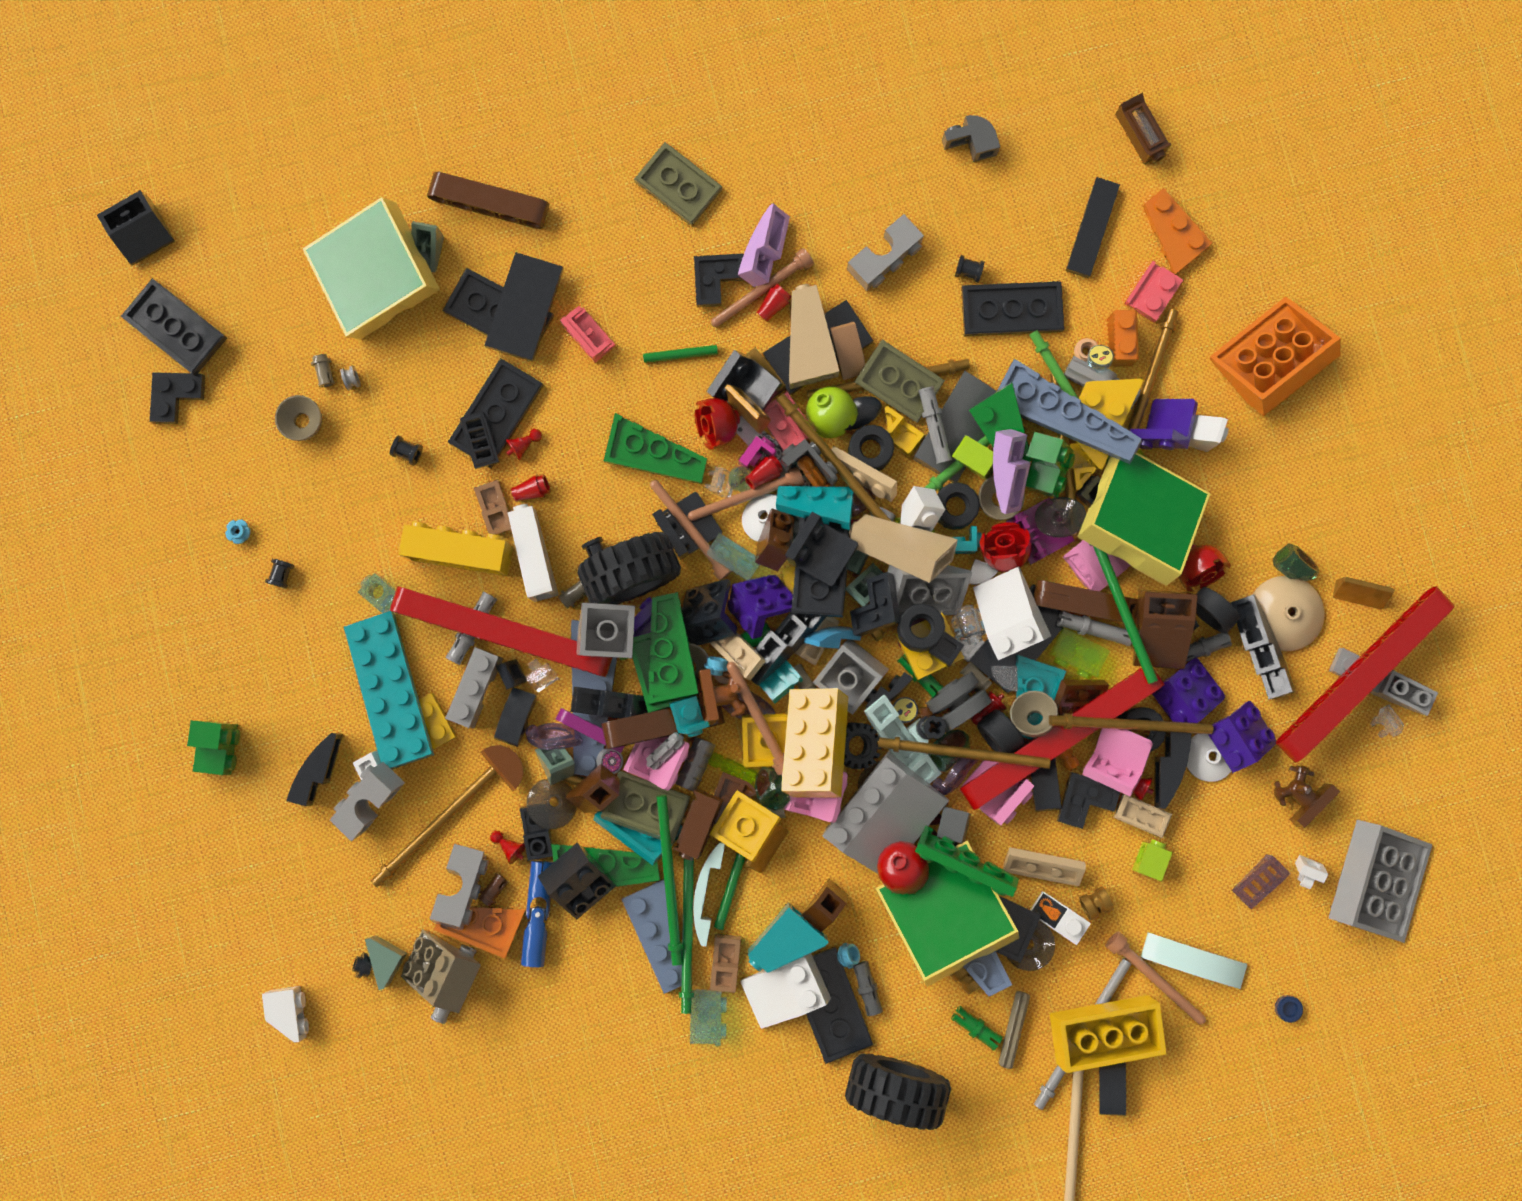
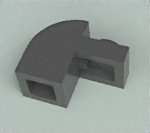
M976 115L966 116L963 127L955 125L944 131L942 138L944 150L968 144L973 162L995 157L1000 149L993 125L985 118Z

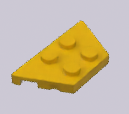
M1124 379L1086 382L1078 399L1091 409H1095L1105 415L1107 419L1123 426L1143 380ZM1077 442L1096 467L1102 470L1109 455Z

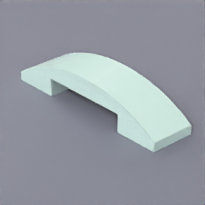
M882 695L864 711L871 725L878 732V736L891 739L900 737V740L915 741L898 718V712L885 695ZM888 749L892 755L929 784L942 774L926 753L904 750L893 752V749Z
M721 841L710 853L700 872L694 896L695 929L701 946L705 947L708 941L712 918L703 917L702 912L710 868H721L725 844Z
M1149 932L1147 933L1141 957L1238 989H1241L1247 968L1246 963L1191 947Z

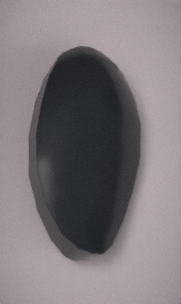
M869 396L853 399L857 405L858 415L854 425H849L845 430L861 428L873 421L881 412L882 405L880 400Z

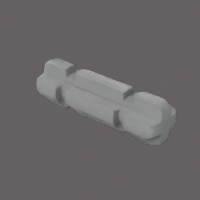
M675 732L646 758L647 767H651L653 770L660 767L662 763L684 744L683 735Z

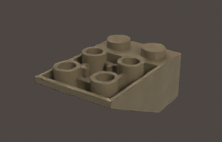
M422 929L420 936L414 942V949L408 961L403 966L401 977L433 1007L459 1013L481 964L469 954Z

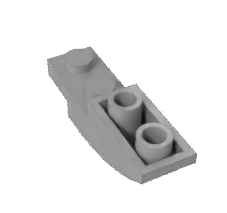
M1339 648L1329 671L1341 676L1360 656L1345 648ZM1394 670L1370 692L1375 696L1428 716L1438 695V692Z

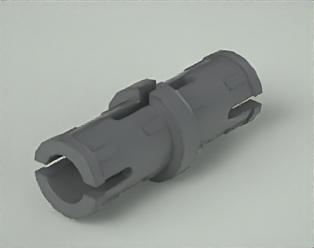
M1219 633L1208 638H1198V641L1190 644L1186 662L1201 656H1211L1212 652L1232 646L1229 634Z
M868 961L859 962L853 966L859 986L857 990L864 1001L867 1016L880 1014L883 1010L876 991L878 986L872 978Z

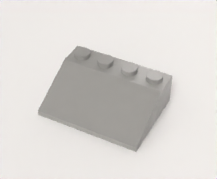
M888 751L841 809L836 822L830 823L822 836L841 852L878 874L877 862L883 849L891 843L899 841L914 844L922 834L925 826H929L948 803L949 799Z
M1357 820L1331 906L1329 919L1404 943L1432 844L1381 825Z

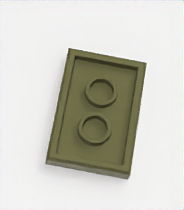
M666 142L663 143L634 178L635 183L690 226L695 224L723 190L719 183Z
M881 339L854 382L918 423L924 412L918 390L934 386L936 395L945 380Z
M619 771L617 777L620 778L619 796L603 809L601 819L660 839L656 796L667 795L671 844H673L691 796L672 789L669 791L664 790L650 781Z

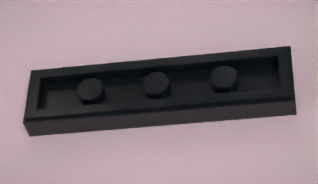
M1096 177L1065 271L1088 279L1091 276L1120 184Z

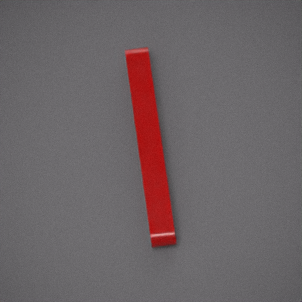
M397 586L389 610L605 678L613 658L576 655L577 641L399 586Z
M1433 586L1424 592L1277 739L1276 744L1294 763L1305 758L1454 609L1455 604L1437 586Z
M1141 667L1073 712L1072 716L1114 719L1165 684L1156 671L1155 674L1158 681L1148 684ZM1054 726L1049 733L1034 738L1014 754L1051 758V761L1099 728L1072 727L1071 729H1064L1063 726ZM998 762L963 785L960 791L972 809L976 810L1040 767Z

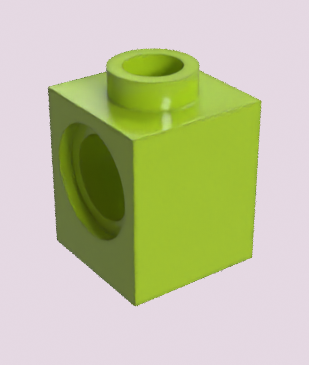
M1152 839L1150 843L1142 841L1132 870L1162 881L1173 852L1165 850L1166 844Z

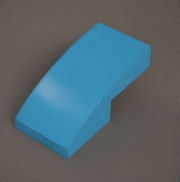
M835 626L823 628L809 634L804 638V643L818 647L839 649L841 639L861 640V637L853 635V628Z

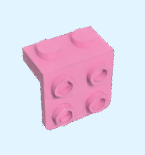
M1102 728L1094 754L1086 764L1082 775L1131 796L1142 777L1153 743L1151 740L1129 730Z
M669 736L636 743L623 770L669 791L677 781L678 771L682 762L688 756L689 743L684 741V744L655 770L647 767L646 758Z
M983 760L963 785L998 762ZM1022 779L979 809L996 824H1008L1016 815L1014 811L1020 803L1024 805L1032 797L1033 792L1031 790L1034 785L1027 779Z
M843 772L842 797L847 787L848 775L846 772ZM787 794L784 810L835 823L841 811L842 797L793 798Z

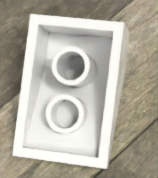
M1016 567L973 587L988 640L998 660L1051 637L1020 567Z
M811 953L769 973L763 970L740 980L761 1029L826 1006L831 999Z

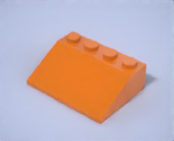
M1284 297L1212 354L1210 360L1241 397L1262 416H1265L1340 356L1341 338L1288 297Z

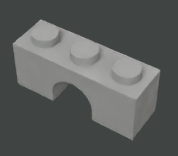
M903 214L884 233V239L890 244L891 251L886 255L879 256L866 246L848 262L847 270L866 291L871 287L875 289L885 280L884 275L890 270L895 272L904 263L902 260L907 255L913 256L922 248L921 243L924 235Z
M476 647L474 648L445 719L467 728H475L484 706L482 701L489 684L495 680L498 672L496 666L502 663V657Z
M384 762L375 767L372 765L367 767L360 775L362 778L360 783L356 782L347 791L348 798L342 799L334 807L336 813L330 821L351 842L363 834L378 817L370 808L368 800L377 808H380L390 801L405 783Z
M454 844L446 869L449 873L462 878V888L453 896L437 895L430 916V920L433 923L462 931L464 925H469L473 910H470L472 900H477L481 885H478L480 875H485L489 863L483 851Z

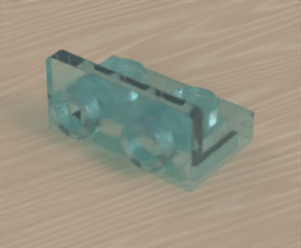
M721 533L718 534L707 551L709 557L747 581L751 579L755 571L761 566L755 563L756 556Z
M692 990L694 998H692L690 1014V1044H715V1046H721V1039H726V1023H722V1013H727V997H722V991Z

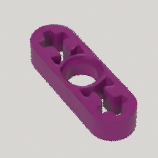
M563 708L560 709L555 718L557 721L606 745L602 728ZM625 746L613 748V750L622 753Z

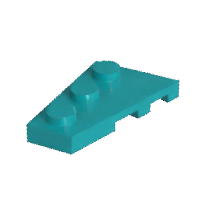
M778 486L776 510L802 518L808 517L811 512H814L821 516L823 523L828 525L830 522L841 524V528L850 530L854 492L850 487Z
M1016 654V698L1028 691H1040L1055 700L1060 682L1064 679L1066 671ZM1032 713L1028 716L1027 721L1031 725H1038L1042 722L1043 717L1039 713ZM1021 734L1022 737L1027 738V739H1030V740H1033L1034 738H1036V737H1028V736H1025V735Z
M598 811L594 815L593 820L652 866L662 857L660 839L601 819L602 811ZM680 825V827H679V830H678V832H677V835H676V838H675V840H674V843H675V842L678 840V838H679V835H680L681 830H682V828H683L682 825Z

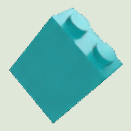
M788 902L748 949L750 960L748 962L759 972L764 969L769 973L825 947L829 943L828 937L823 932L820 933Z

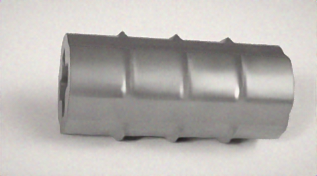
M695 737L676 781L677 785L691 791L698 788L700 781H702V776L707 769L706 767L715 744Z

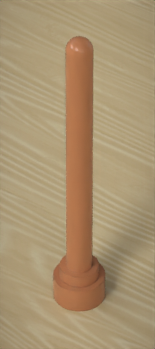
M804 248L795 253L793 262L770 277L769 283L756 287L711 320V325L719 327L768 292L771 287H775L776 284H779L797 270L802 271L812 267L814 261Z
M798 466L791 468L782 478L690 511L688 519L691 521L698 520L778 490V486H803L802 474Z
M651 481V489L712 563L715 577L721 581L735 570L733 565L729 561L726 562L724 558L720 559L659 481Z
M729 662L727 670L734 683H739L742 686L739 693L774 757L772 760L774 764L772 766L777 775H782L784 753L736 663Z
M1118 931L1109 938L1105 946L1113 954L1123 955L1198 1024L1202 1025L1206 1022V1017L1129 948L1127 938Z

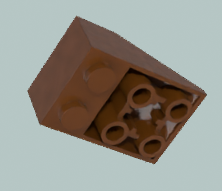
M1138 590L1136 627L1153 667L1185 669L1196 619V594L1189 592ZM1134 650L1133 666H1141Z

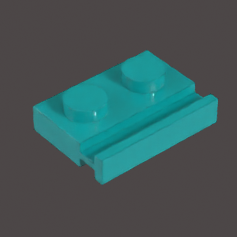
M786 660L759 686L775 704L788 694L790 690L794 689L798 682L801 683L803 679Z

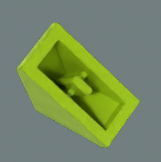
M965 435L952 457L985 481L994 473L993 451Z

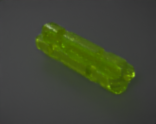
M713 753L709 759L708 764L710 766L719 767L721 771L737 778H742L750 784L754 783L757 776L756 771L750 768L747 770L743 765L728 758L724 759L718 753Z

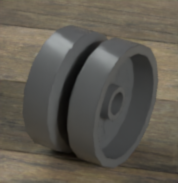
M972 671L960 679L956 678L941 688L938 694L926 702L932 714H938L949 708V711L941 717L946 724V733L970 719L992 702V699L985 690H980L969 696L968 693L979 684Z

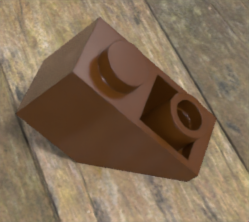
M773 508L770 510L757 543L755 563L777 572L787 560L785 554L792 544L795 517Z
M600 764L566 795V799L584 813L602 811L619 796L620 778Z
M828 879L801 916L821 933L838 917L846 906L849 895L832 880Z

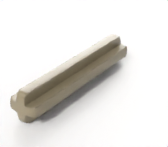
M1022 991L1015 993L999 1058V1065L1008 1069H1012L1030 1000V995Z

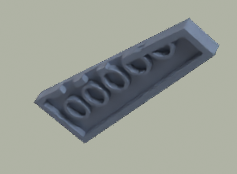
M1013 360L997 391L1013 382L1021 418L1131 464L1142 443L1140 437L1113 420L1107 419L1099 411L1086 406L1080 399L1061 390V387L1053 382H1048L1040 374L1018 360Z
M571 620V639L577 641L579 621ZM617 657L612 658L606 678L572 668V697L574 687L613 691ZM573 712V714L602 728L601 724L608 722L609 717ZM573 729L574 774L588 776L597 768V756L604 749L605 745Z

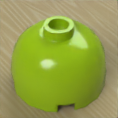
M827 386L819 389L809 398L806 406L808 423L823 438H835L846 433L845 429L849 425H854L858 415L857 405L851 396L839 387Z

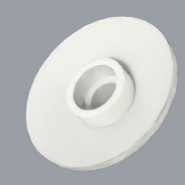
M765 494L752 499L746 505L742 515V525L746 534L754 541L758 542L767 518L760 519V516L764 512L769 514L772 508L776 509L777 495Z
M1198 733L1191 738L1187 763L1190 773L1196 778L1208 782L1219 781L1225 778L1231 772V769L1209 735ZM1212 751L1216 753L1214 761L1209 759V753Z

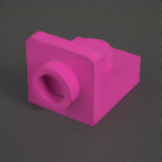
M756 436L739 459L738 465L745 470L750 465L755 467L762 457V454L759 453L760 451H763L768 456L772 455L775 457L777 452L774 449L775 445L765 437L760 439Z

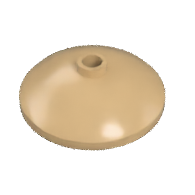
M1278 576L1263 582L1253 592L1267 617L1281 651L1301 649L1314 641L1320 633L1324 623L1323 602L1318 592L1306 581L1293 576ZM1290 607L1293 608L1295 611V615L1293 617L1288 614V609Z

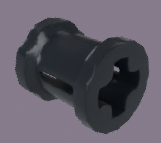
M960 255L955 277L964 276L974 279L975 282L979 283L985 261L976 262L965 259L964 255Z
M398 435L390 447L389 454L392 457L398 456L409 461L410 465L414 466L420 459L423 446L409 443Z
M602 537L592 539L581 546L583 550H586L589 557L605 550L602 544Z
M272 558L273 566L269 578L265 579V583L287 589L288 585L286 582L290 569H293L294 565Z
M923 717L916 724L917 734L923 739H938L945 734L946 724L941 717ZM930 723H933L934 725L931 728L932 732H929L928 730L931 727Z

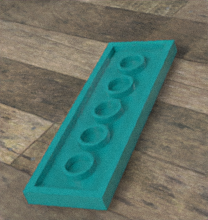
M388 611L344 626L380 762H384L392 770L433 756V748L394 612Z

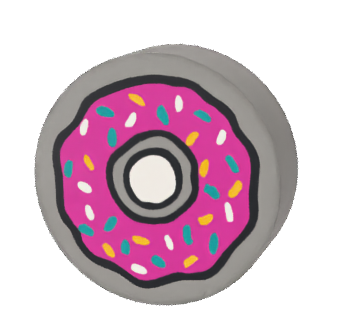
M603 749L597 756V767L602 764L613 774L617 773L623 765L622 754L613 749Z

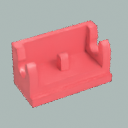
M580 306L560 320L563 327L594 363L616 346L587 311Z

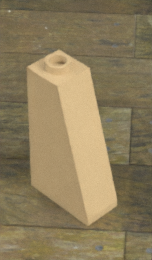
M803 284L792 291L789 364L790 389L839 376V368L817 285Z
M866 514L860 520L853 522L849 530L851 539L859 545L856 550L929 583L953 561L958 542L957 539Z

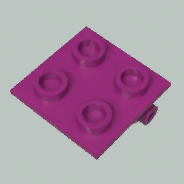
M1050 497L1006 521L1020 524V528L1029 531L1032 551L1028 560L1030 565L1075 541Z

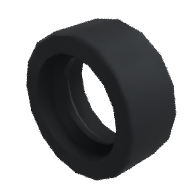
M1203 587L1197 592L1196 615L1213 629L1221 633L1229 632L1240 619L1237 610L1224 597L1209 588Z

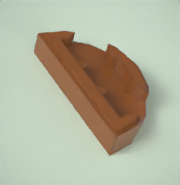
M502 745L490 746L482 750L480 753L513 792L519 786L523 777V765L518 755L510 748Z

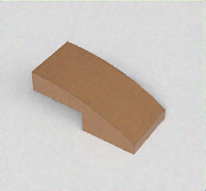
M855 322L830 328L843 380L858 376L865 366V361Z
M499 480L474 487L488 533L498 534L510 530L509 510Z
M715 934L710 990L736 992L741 936Z

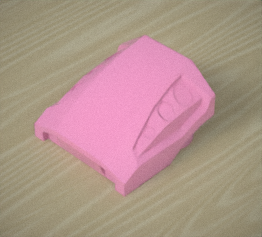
M1082 540L1063 556L1076 577L1087 589L1100 592L1108 585L1094 548L1089 543ZM1107 554L1116 577L1131 566L1123 559Z

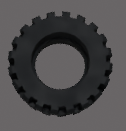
M653 532L624 540L593 554L592 557L585 559L578 566L577 573L589 603L618 605L639 596L641 597L673 581L680 575L681 566L669 537L663 532Z
M860 1054L853 1060L845 1097L850 1106H854L858 1111H863L865 1114L874 1116L877 1119L909 1128L934 1130L943 1123L951 1085L944 1076L922 1066L882 1055Z

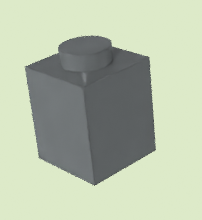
M944 807L937 837H948L954 841V846H957L958 842H965L972 813Z

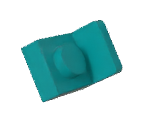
M977 526L969 528V541H966L965 537H952L958 540L955 554H975L977 552L981 539V532H977Z
M690 696L669 703L678 733L688 734V737L702 734V729L710 727L709 721H703L697 696Z

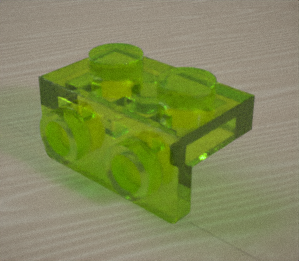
M1063 628L1049 655L1055 657L1054 663L1064 668H1068L1071 665L1078 669L1076 674L1090 680L1092 676L1099 678L1101 674L1099 672L1110 650Z

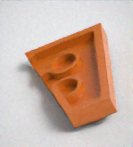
M1164 188L1143 205L1153 232L1157 235L1162 246L1161 251L1168 260L1170 272L1173 274L1179 273L1212 245L1208 237Z
M470 907V910H473L469 925H464L463 931L436 924L433 929L506 959L526 910Z

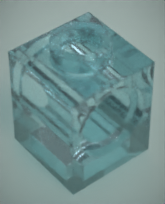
M376 573L365 577L360 584L361 589L358 593L380 612H388L396 589ZM381 585L384 590L383 595L376 599L373 591L377 586Z

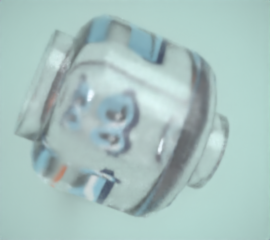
M973 605L957 609L951 619L957 640L967 642L968 645L981 642L983 640L982 636L986 634L980 610L974 608Z

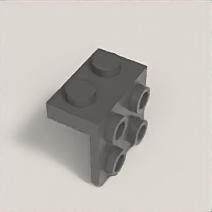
M804 439L797 446L791 444L782 452L781 465L785 473H788L791 468L796 467L797 461L806 455L811 458L814 465L817 466L827 480V483L831 487L836 485L838 479L836 474L838 471L829 461L825 463L819 456L821 451L813 442L809 444Z

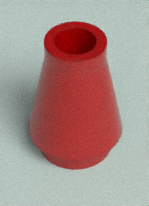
M776 284L774 288H770L756 313L768 322L774 315L790 304L788 301L792 296Z
M772 455L764 457L751 473L745 477V481L751 489H755L762 484L779 478L780 473L783 471L782 465Z
M535 474L521 484L511 488L512 496L516 502L545 498L546 494L551 492L549 482L544 474L540 476Z

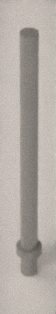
M1122 959L1095 1005L1110 1001L1132 965L1130 962ZM1058 1065L1046 1085L1041 1086V1093L1034 1103L1041 1110L1044 1109L1050 1097L1053 1098L1056 1093L1054 1091L1066 1073Z

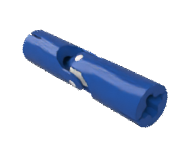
M531 861L526 908L527 919L529 920L530 918V921L524 930L522 966L544 967L547 930L544 920L546 921L549 917L551 897L546 892L538 875L541 874V870L543 872L553 862L543 861L542 869V861ZM542 897L546 900L547 906L546 909L539 906L530 908V904L534 898Z

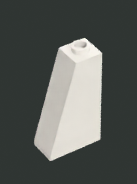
M528 504L513 507L514 511L508 512V517L527 598L537 602L559 596L536 509L533 506L528 507Z

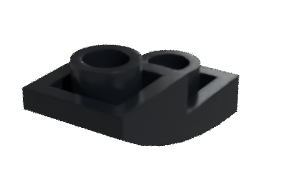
M904 672L901 677L896 675L888 686L891 689L890 692L882 686L878 691L873 689L865 699V702L868 703L866 709L882 695H885L890 702L893 701L907 688L913 678Z
M512 688L495 732L494 738L496 740L516 747L519 746L528 727L527 720L537 701L535 694Z
M1055 757L1050 761L1049 769L1039 768L1031 773L1036 812L1062 809Z
M546 802L520 807L524 830L523 838L528 861L553 856Z
M1126 1062L1099 1067V1115L1126 1116Z

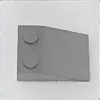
M889 565L888 572L893 573L900 617L906 609L916 604L931 605L940 613L943 612L944 615H959L972 576L970 570L948 565L929 583L892 565Z

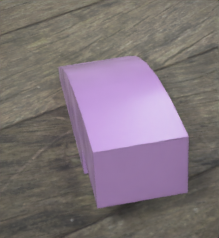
M771 204L759 221L740 264L738 276L754 287L769 283L773 261L781 259L790 216L775 204Z
M1012 429L997 431L993 448L994 483L1000 509L1004 514L1021 510L1030 462L1022 459L1027 435Z

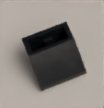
M141 190L97 214L110 239L132 266L175 242L153 201Z
M578 842L538 875L548 895L576 920L616 887L615 883L596 860Z

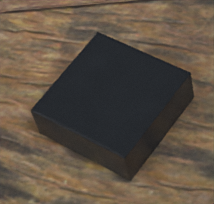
M944 631V636L940 642L930 649L928 653L950 667L964 647V644Z
M517 659L496 666L506 689L517 687L527 682Z

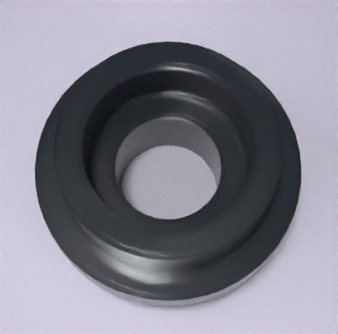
M363 952L361 957L356 956L352 971L356 972V978L368 977L372 964L368 953Z

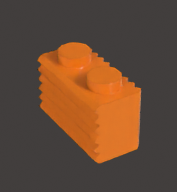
M1114 310L1107 319L1109 322L1107 324L1109 327L1107 329L1109 332L1107 334L1109 336L1107 339L1109 343L1107 345L1109 346L1108 349L1112 352V360L1108 365L1133 366L1139 360L1137 310Z

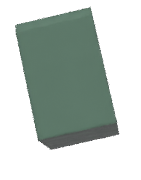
M413 221L411 223V234L416 248L426 260L431 272H436L444 236L438 226Z
M872 563L846 587V591L862 607L866 606L870 602L866 579L883 574V572Z
M559 740L535 749L550 785L574 776V761Z
M375 935L366 939L365 942L378 990H381L390 985L407 952Z

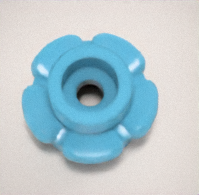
M232 520L226 527V538L235 544L245 542L250 536V528L244 520Z
M709 656L704 667L710 669L711 675L722 676L724 671H728V661L721 657Z
M843 943L838 949L837 959L841 965L850 969L859 963L860 952L856 945Z

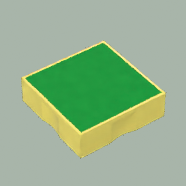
M384 197L379 198L303 248L346 337L361 340L387 324L401 311L414 307L440 290L426 260L416 248L411 231L397 203Z
M1137 452L1131 464L1111 456L1098 484L1095 501L1088 509L1078 538L1109 555L1123 559L1136 570L1167 586L1182 574L1211 493Z
M968 841L955 846L961 851L968 849L973 852ZM929 861L928 880L923 888L913 894H894L884 885L876 888L926 987L955 973L968 962L982 956H987L1019 939V932L998 894L991 887L983 883L976 884L970 881L968 876L959 872H950L938 862Z

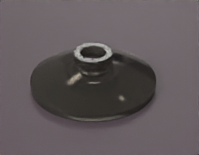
M1052 498L1043 502L1037 508L1035 523L1037 528L1048 536L1057 538L1068 537L1080 531L1086 517V511L1081 503L1072 498Z
M544 779L536 783L529 791L526 800L527 812L532 821L545 829H558L567 825L573 819L577 807L566 799V795L572 788L564 781L550 785L548 779ZM551 798H555L558 801L556 807L550 805L549 801Z
M1041 921L1038 922L1031 938L1034 946L1026 949L1021 963L1007 957L1019 969L1026 971L1038 970L1047 965L1054 955V936L1048 926Z

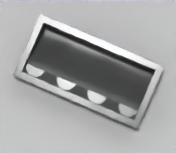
M964 371L942 408L943 413L940 414L952 460L936 464L929 432L913 460L938 475L956 461L952 455L965 435L977 442L985 436L969 409L997 391ZM964 466L949 481L957 483L966 467Z

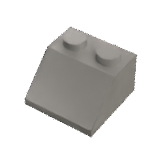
M582 603L576 655L632 658L635 606Z
M847 639L813 683L820 689L838 688L849 696L848 711L853 715L889 669L856 642Z

